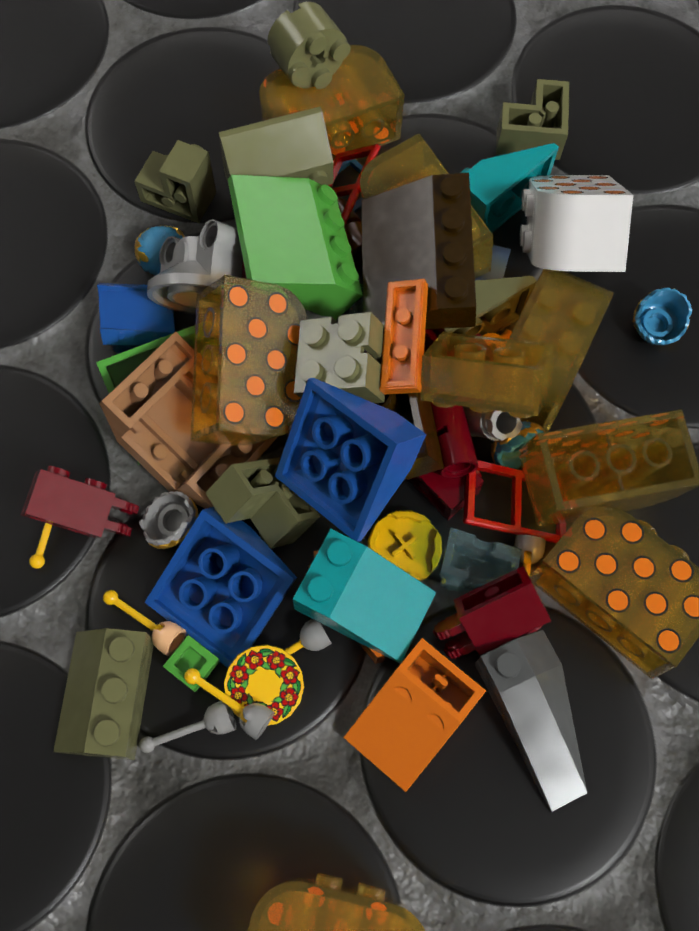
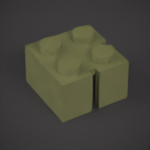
M372 312L341 315L338 317V322L333 317L300 320L294 394L302 398L307 380L309 378H316L372 403H384L385 395L379 390L384 325Z

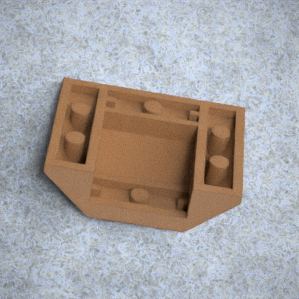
M176 331L99 403L117 442L169 492H182L191 498L196 505L205 509L214 507L206 495L207 490L231 464L257 461L279 436ZM229 401H238L245 408V418L239 424H231L224 417L223 409Z

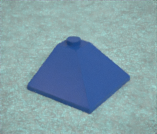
M309 378L275 477L348 537L360 542L412 469L426 433L394 411L316 378Z
M214 507L202 509L145 603L167 621L174 622L184 628L186 636L189 635L219 658L220 663L228 668L239 653L253 646L297 577L249 525L242 520L225 524Z

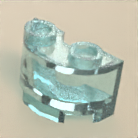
M450 528L439 574L442 578L440 586L451 591H463V589L472 591L517 569L522 549L499 542H484L477 539L474 534Z

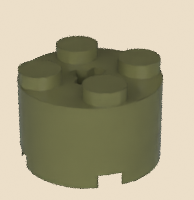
M302 2L298 4L300 9L293 13L286 10L272 25L268 34L270 54L294 86L299 88L315 86L316 89H323L331 83L332 75L349 55L351 47L344 34L319 4L315 2Z

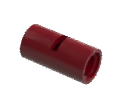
M443 394L430 399L444 469L440 470L441 475L445 478H458L474 472L479 465L461 397L456 394Z

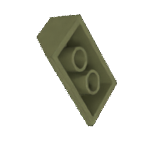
M321 106L218 132L227 184L231 174L309 178L321 185L333 184V158Z
M110 628L76 632L53 752L135 760L154 646L151 637L146 632Z

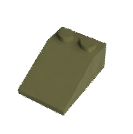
M533 276L475 280L476 326L433 330L449 350L454 349L478 333L481 336L486 333H496L525 316L537 280Z

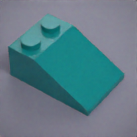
M551 143L483 159L471 169L467 167L461 172L469 173L473 240L483 241L522 209L523 189H529L530 178L551 174L559 146Z
M330 529L293 597L294 609L401 664L436 592L367 546Z

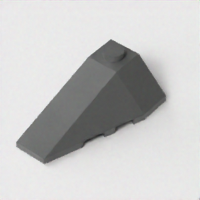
M544 630L517 638L480 656L474 665L550 812L587 794L563 666Z

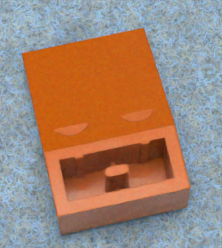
M421 638L343 738L403 791L407 792L481 699L486 690Z

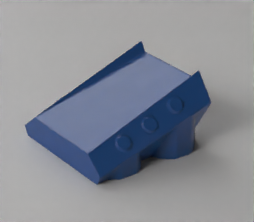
M97 284L100 313L99 329L103 345H111L118 354L173 334L175 331L177 332L175 310L158 305L147 296L148 285Z

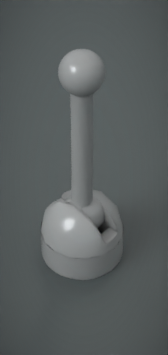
M222 701L216 702L207 708L202 721L155 738L143 737L139 742V748L144 753H150L157 745L204 728L210 733L217 735L236 730L233 711Z

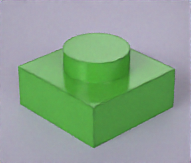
M188 635L163 667L192 691L196 692L200 686L188 684L184 678L185 672L190 668H195L200 672L201 677L206 680L220 660Z

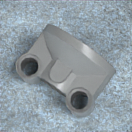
M211 219L203 226L200 236H188L181 239L170 236L164 241L159 255L160 273L148 280L147 296L149 299L168 309L205 316H221L231 311H235L237 314L246 309V306L243 308L234 307L228 300L229 289L234 285H241L243 256L237 228Z

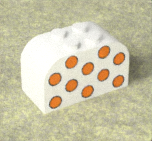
M548 175L530 178L529 189H523L522 211H525V217H527V225H521L520 246H523V253H527L532 265L548 270L626 272L633 194L609 175Z

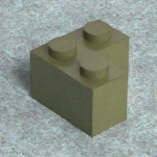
M537 79L530 104L503 102L497 127L496 155L509 154L555 143L559 146L555 160H560L568 137L569 81Z
M177 140L169 155L152 151L134 181L141 202L200 223L216 195L209 151L204 150L199 145H190Z
M280 458L231 464L206 492L215 511L221 516L225 524L251 519L260 537L272 549L294 543L320 517L313 507L275 477Z

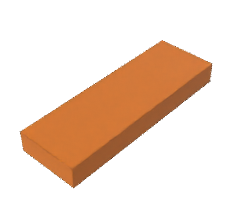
M425 279L388 282L379 388L384 395L421 393L428 283Z

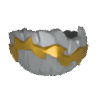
M164 492L160 496L155 497L152 505L147 506L143 519L139 520L140 527L144 530L145 540L149 545L157 549L171 548L181 544L199 516L198 508L193 500L182 492Z

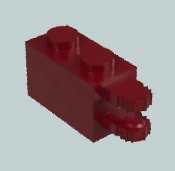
M48 466L47 470L40 469L35 472L21 516L92 538L102 537L104 530L130 537L131 527L107 519L111 508L120 510V512L125 514L137 515L138 505L116 498V493L106 491L107 484L85 478L84 483L70 479L71 473L55 466Z
M521 566L454 599L457 613L438 622L433 632L436 638L445 640L450 636L453 637L466 631V633L448 641L445 649H443L447 657L456 659L474 650H477L478 654L481 655L503 646L523 634L534 633L544 624L551 622V618L525 567Z

